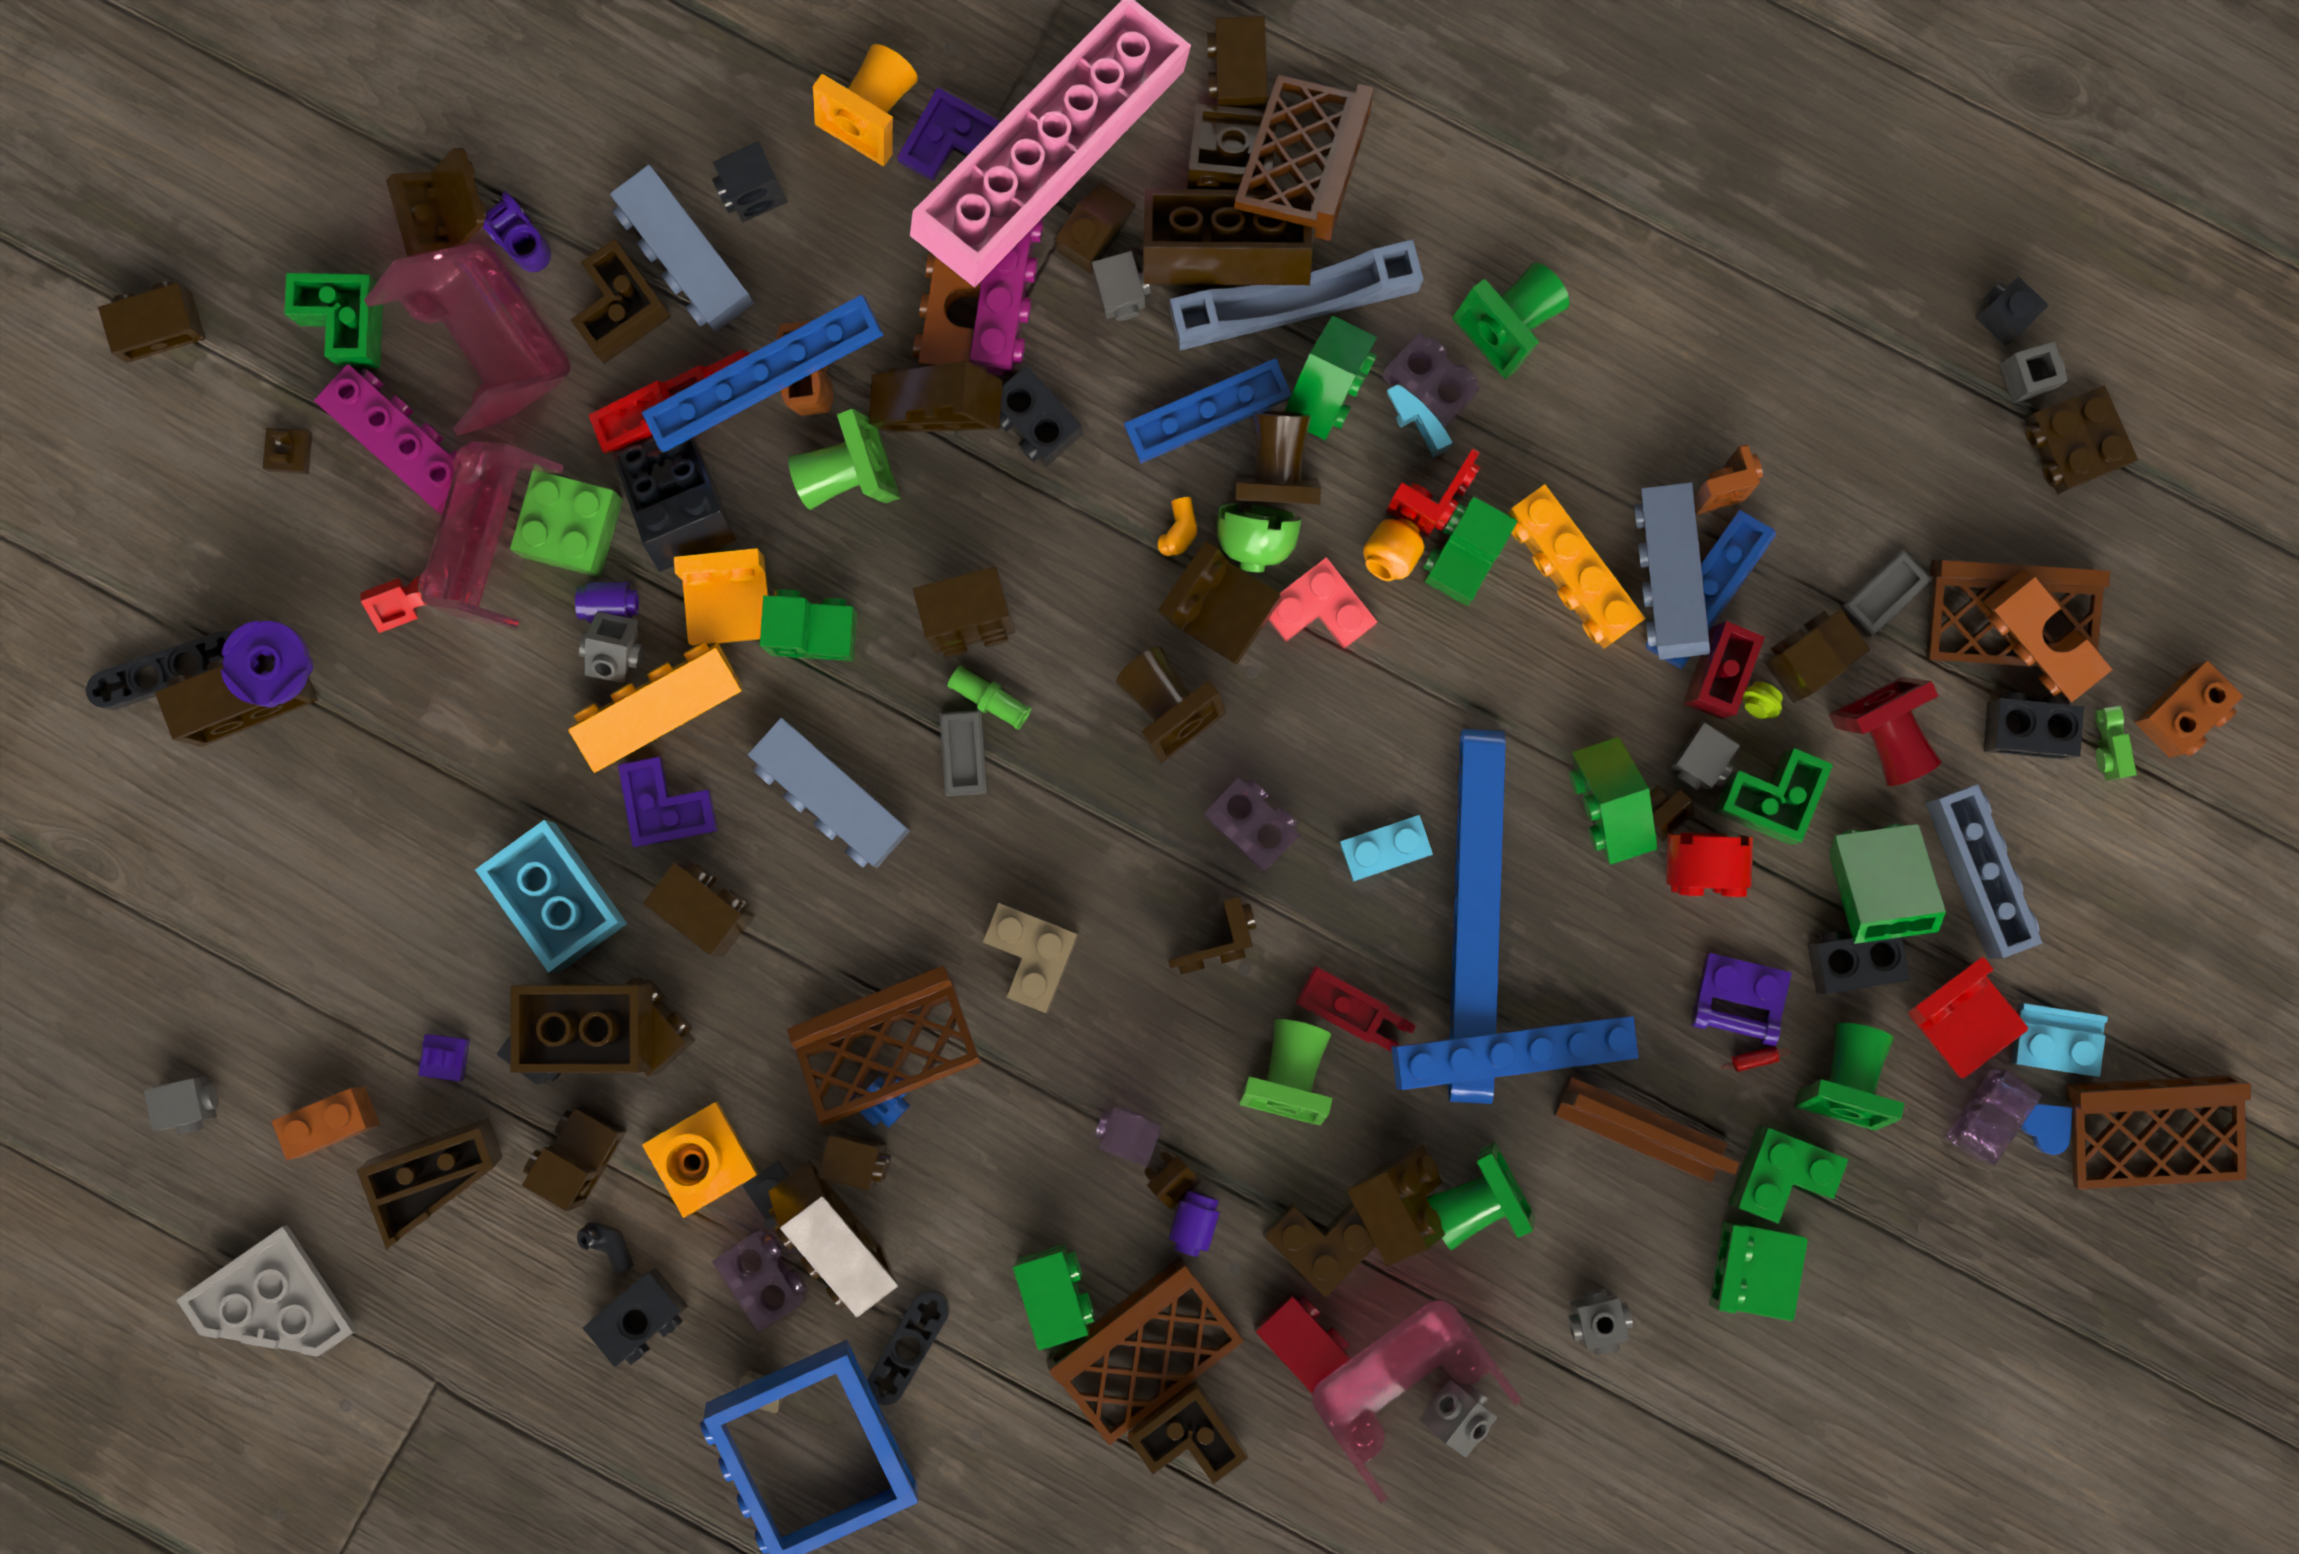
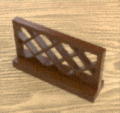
M1277 75L1235 199L1234 209L1315 228V238L1331 241L1371 114L1374 87L1358 84L1354 93ZM1282 91L1299 94L1304 101L1287 107L1280 97ZM1333 102L1344 105L1343 111L1327 117L1320 105ZM1311 110L1318 119V122L1302 128L1295 116ZM1286 121L1293 130V133L1277 139L1270 130V127ZM1326 130L1333 142L1317 149L1309 137ZM1301 141L1308 153L1292 160L1284 148ZM1275 152L1283 164L1266 171L1259 160ZM1316 162L1323 174L1307 181L1299 168ZM1290 173L1298 185L1281 192L1274 179ZM1263 184L1266 185L1273 195L1264 200L1247 197L1249 190ZM1305 194L1313 204L1311 211L1293 208L1289 200Z
M1931 559L1930 576H1934L1926 659L2027 666L2017 656H2005L2017 644L2016 640L2009 633L2002 636L2008 644L1995 655H1987L1977 641L1991 630L1993 625L1988 622L1971 636L1958 621L1974 605L1985 617L1990 615L1991 612L1980 600L1991 590L1999 589L2022 569H2025L2039 580L2061 607L2058 611L2072 626L2056 641L2043 628V639L2046 643L2059 642L2075 630L2088 639L2098 651L2104 587H2109L2110 570ZM1945 585L1959 586L1970 599L1954 614L1943 604ZM1969 587H1978L1983 589L1975 595ZM2053 592L2066 594L2058 600ZM2076 594H2090L2089 613L2077 622L2064 605ZM1943 613L1947 620L1941 624ZM2088 623V630L2086 632L2082 627ZM1953 625L1966 642L1954 652H1939L1940 634ZM1972 647L1977 654H1969L1964 652L1968 648Z
M944 965L787 1029L791 1044L796 1050L818 1121L822 1127L981 1063L957 997L958 993L954 982ZM947 1001L950 1002L952 1013L945 1026L927 1020L933 1007ZM903 1019L915 1023L906 1042L888 1036L893 1024ZM956 1023L958 1024L960 1032L953 1030ZM923 1027L941 1033L932 1052L914 1046ZM863 1035L875 1039L866 1059L848 1052L854 1040ZM949 1037L964 1042L968 1054L953 1060L940 1056ZM884 1043L902 1049L892 1069L874 1062ZM824 1051L836 1055L827 1074L813 1070L809 1057ZM910 1053L927 1059L922 1072L914 1076L900 1072ZM844 1059L862 1065L852 1085L835 1078ZM870 1069L888 1075L883 1087L872 1093L861 1089ZM816 1079L822 1081L820 1087H818ZM831 1085L848 1091L842 1105L826 1111L823 1099Z
M2236 1075L2066 1084V1098L2072 1104L2073 1182L2075 1188L2093 1189L2247 1180L2245 1100H2251V1083ZM2232 1106V1121L2220 1133L2207 1119L2218 1107ZM2194 1108H2203V1109L2201 1110L2200 1113H2198ZM2176 1109H2186L2195 1118L2178 1135L2164 1122ZM2151 1110H2162V1111H2161L2158 1115H2156V1114L2153 1113ZM2134 1111H2144L2153 1120L2135 1137L2122 1124ZM2120 1112L2115 1118L2110 1114ZM2101 1113L2111 1123L2093 1140L2085 1132V1114ZM2203 1124L2216 1138L2199 1154L2186 1141ZM2161 1127L2174 1140L2157 1157L2144 1143ZM2119 1129L2132 1143L2117 1159H2114L2101 1146ZM2231 1135H2232V1143L2228 1140V1139L2231 1137ZM2085 1140H2087L2090 1143V1145L2086 1149ZM2223 1144L2233 1152V1169L2216 1170L2207 1161ZM2182 1146L2196 1159L2184 1172H2174L2165 1163ZM2140 1148L2153 1160V1163L2142 1174L2132 1175L2123 1165ZM2097 1151L2112 1163L2100 1177H2086V1162ZM2202 1166L2208 1169L2206 1171H2198ZM2162 1168L2166 1173L2157 1172ZM2119 1170L2124 1174L2114 1176Z
M1570 1076L1553 1114L1556 1117L1712 1183L1717 1170L1735 1175L1740 1164L1723 1156L1727 1147L1726 1143Z
M1180 1256L1091 1324L1087 1336L1069 1341L1048 1357L1046 1362L1051 1375L1058 1384L1061 1383L1103 1439L1110 1445L1238 1347L1244 1340ZM1193 1288L1201 1299L1199 1316L1176 1313L1177 1299ZM1170 1305L1169 1312H1161ZM1206 1307L1215 1318L1205 1317ZM1152 1318L1168 1320L1165 1342L1142 1339L1144 1324ZM1174 1321L1197 1323L1194 1345L1171 1343ZM1204 1324L1222 1326L1230 1337L1217 1348L1201 1346ZM1136 1331V1338H1127ZM1118 1344L1134 1346L1131 1368L1108 1365L1110 1350ZM1140 1347L1164 1349L1161 1371L1138 1369ZM1170 1350L1193 1353L1191 1368L1183 1374L1167 1372ZM1200 1354H1208L1199 1361ZM1103 1356L1102 1364H1094ZM1084 1370L1101 1372L1098 1394L1080 1392L1071 1380ZM1107 1373L1130 1375L1127 1397L1104 1395ZM1136 1376L1160 1379L1158 1393L1151 1399L1133 1398ZM1166 1380H1174L1165 1387ZM1087 1401L1096 1402L1095 1411ZM1102 1402L1126 1405L1124 1419L1109 1430L1100 1418ZM1132 1406H1140L1138 1409L1131 1413Z

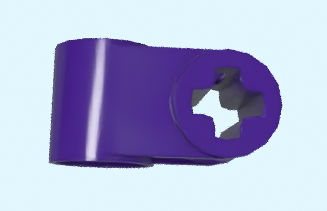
M504 191L501 194L502 199L486 212L483 228L499 246L501 245L520 268L528 272H539L549 264L551 249L545 239L530 223V218L509 193ZM536 242L535 248L531 253L520 255L524 244Z

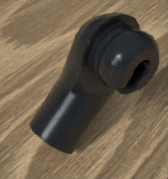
M591 1222L578 1231L577 1242L579 1246L585 1250L592 1248L607 1253L614 1274L634 1266L626 1241L620 1230L600 1222Z

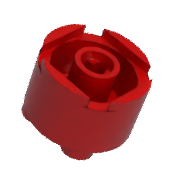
M1680 832V835L1667 833L1666 885H1671V892H1678V895L1704 896V888H1712L1713 893H1721V896L1747 897V888L1752 887L1753 836L1739 834V837H1727L1725 833Z

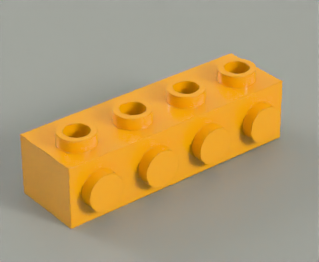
M1546 484L1510 509L1507 515L1518 521L1511 534L1519 543L1522 544L1524 542L1534 555L1532 560L1537 569L1545 577L1549 576L1558 587L1557 594L1569 610L1574 609L1584 622L1582 623L1583 630L1595 644L1599 643L1605 649L1646 619Z
M702 642L683 654L686 658L684 662L673 668L667 662L647 674L648 682L637 688L631 682L611 693L610 696L613 701L605 706L598 708L596 703H593L573 715L576 722L572 723L568 731L594 773L742 691L743 685L718 643L708 647L706 642Z

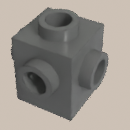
M603 612L596 613L588 633L583 634L579 647V657L585 658V676L626 684L632 668H639L643 655V645L637 644L638 620Z
M1606 1289L1593 1290L1581 1294L1582 1300L1570 1302L1573 1315L1568 1316V1323L1574 1341L1579 1340L1580 1344L1587 1350L1594 1349L1596 1355L1607 1354L1619 1350V1343L1630 1341L1627 1329L1633 1328L1630 1309L1626 1302L1621 1303L1620 1298L1614 1294L1607 1293ZM1601 1317H1608L1610 1328L1598 1331L1597 1321Z
M1450 1379L1444 1388L1436 1393L1432 1403L1419 1420L1445 1444L1464 1457H1467L1477 1443L1487 1436L1491 1425L1498 1417L1485 1406L1490 1399L1469 1383L1464 1389Z

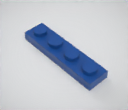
M1275 358L1125 422L1124 428L1141 464L1253 416V411L1268 410L1289 401L1291 392Z
M1741 510L1735 515L1701 564L1708 632L1776 536L1774 529ZM1647 641L1645 644L1646 649L1658 656L1657 646L1649 647ZM1690 657L1664 660L1682 670Z

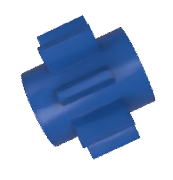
M879 1076L866 1091L872 1093L881 1089L885 1080ZM905 1093L859 1113L873 1127L881 1121L889 1128L911 1105L903 1098L907 1094Z

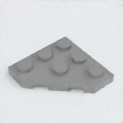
M288 1225L282 1226L176 1300L197 1333L201 1336L220 1337L242 1341L241 1343L297 1351L300 1354L315 1357L324 1354L357 1331Z

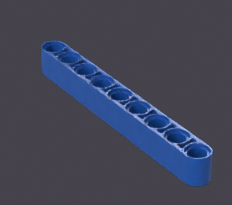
M1462 729L1460 734L1449 1039L1496 1033L1506 746L1504 730ZM1495 1078L1448 1084V1101L1492 1104Z

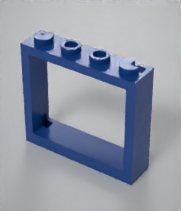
M847 1339L705 1403L704 1421L700 1422L702 1433L709 1445H716L721 1455L718 1458L721 1472L727 1482L734 1481L739 1491V1494H737L739 1508L746 1519L752 1517L758 1529L755 1531L756 1541L763 1554H806L918 1503L917 1483ZM837 1374L892 1488L781 1537L725 1423Z

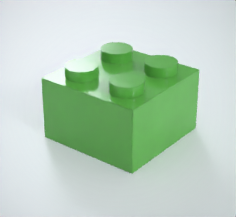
M533 469L510 550L522 558L601 578L623 499L613 490Z

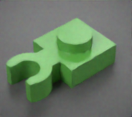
M2121 705L2096 710V723L2102 737L2101 740H2098L2099 748L2096 750V762L2099 770L2102 773L2104 772L2105 781L2137 775L2129 734H2124L2123 730L2124 716Z

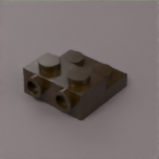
M1196 104L1187 189L1239 190L1265 110ZM1276 125L1270 127L1274 135L1276 134ZM1274 153L1259 160L1266 171L1273 167ZM1263 184L1251 190L1269 189L1266 187L1265 184Z
M2105 385L2040 410L2024 420L2026 423V438L2031 447L2038 450L2044 463L2042 465L2043 476L2046 482L2055 488L2057 495L2138 461V457Z

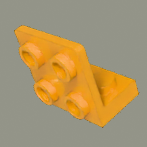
M758 548L674 557L675 574L683 581L688 643L691 646H696L702 642L712 645L716 643L760 640L763 595L768 596L765 556Z

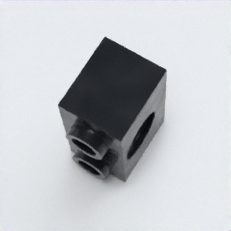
M654 1268L582 1328L614 1367L625 1360L631 1366L651 1349L646 1344L650 1338L658 1332L664 1338L683 1322L679 1314L688 1306L658 1269ZM632 1310H640L646 1315L648 1325L645 1331H637L630 1325L629 1314Z

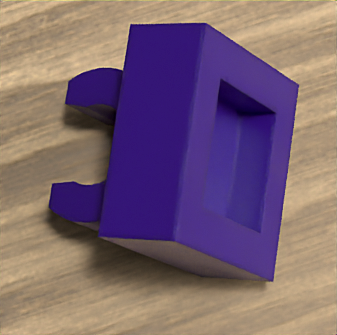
M424 1034L418 1076L464 1081L470 1039Z

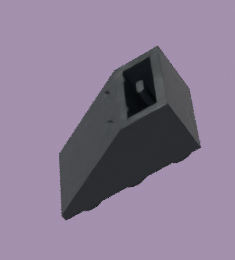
M695 436L666 452L658 448L654 437H650L612 453L642 544L659 572L673 567L674 557L704 554L736 540L726 510Z

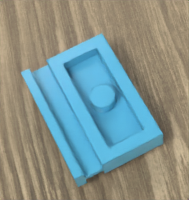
M2019 1003V1016L2028 1026V1031L2014 1041L2011 1064L2100 1077L2105 1035H2103L2104 1026L2107 1023L2108 1016Z

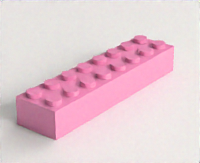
M1121 0L913 210L910 236L975 288L1184 72L1191 44L1135 0Z

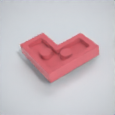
M1327 557L1279 593L1282 596V600L1268 619L1284 641L1287 642L1319 617L1343 649L1347 648L1378 623Z

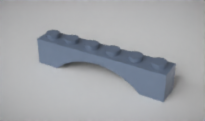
M1412 239L1372 249L1338 264L1311 272L1310 286L1251 285L1226 289H1209L1170 299V315L1179 350H1185L1416 293L1420 290L1423 276Z

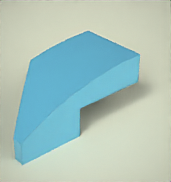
M1400 385L1387 390L1388 397L1398 413L1396 420L1399 427L1402 428L1414 421L1433 458L1447 452L1453 442L1434 414L1417 397Z

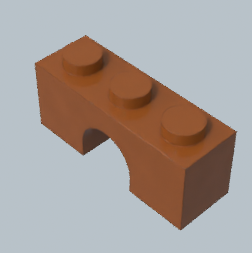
M929 253L926 264V278L931 279L929 294L923 293L921 297L919 317L924 318L925 323L923 334L916 333L913 358L919 359L920 368L961 361L971 363L970 354L974 329L954 325L948 320L947 315L950 306L956 300L963 297L979 298L981 282L974 288L935 255Z
M2022 569L1983 601L1992 612L1986 617L2002 636L2008 632L2017 642L2012 649L2028 667L2033 663L2037 665L2043 673L2038 680L2052 696L2056 697L2060 693L2070 702H2073L2113 670L2088 639L2075 630L2059 642H2044L2043 627L2046 621L2061 607L2039 580L2025 569Z

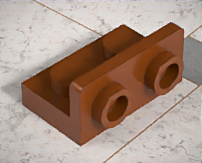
M1748 444L1739 446L1724 464V468L1708 475L1709 480L1700 485L1701 488L1694 495L1695 514L1698 515L1742 503L1760 484L1759 478H1762V466L1757 454H1751Z

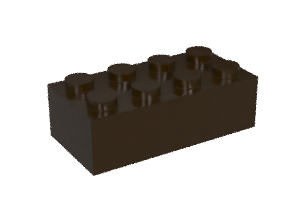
M1145 189L1144 284L1310 286L1312 227L1234 209L1238 190ZM1249 190L1247 197L1259 200L1273 196L1269 190ZM1305 194L1289 200L1293 208L1311 211V202Z

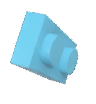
M1420 815L1339 842L1353 882L1433 855Z

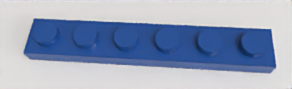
M861 294L645 410L642 414L658 448L666 452L884 335L866 297Z
M1634 1016L1391 1046L1395 1083L1398 1090L1639 1058Z

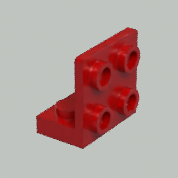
M1474 448L1471 450L1439 504L1431 500L1433 495L1422 486L1411 483L1409 487L1402 482L1386 512L1398 520L1404 518L1413 522L1419 528L1420 533L1426 537H1429L1434 527L1442 531L1459 504L1458 501L1453 499L1454 494L1458 493L1464 496L1481 468L1474 463L1480 452Z
M1984 957L1972 963L1907 1012L1961 1079L1970 1075L2028 1031V1026L1987 977L1994 969Z

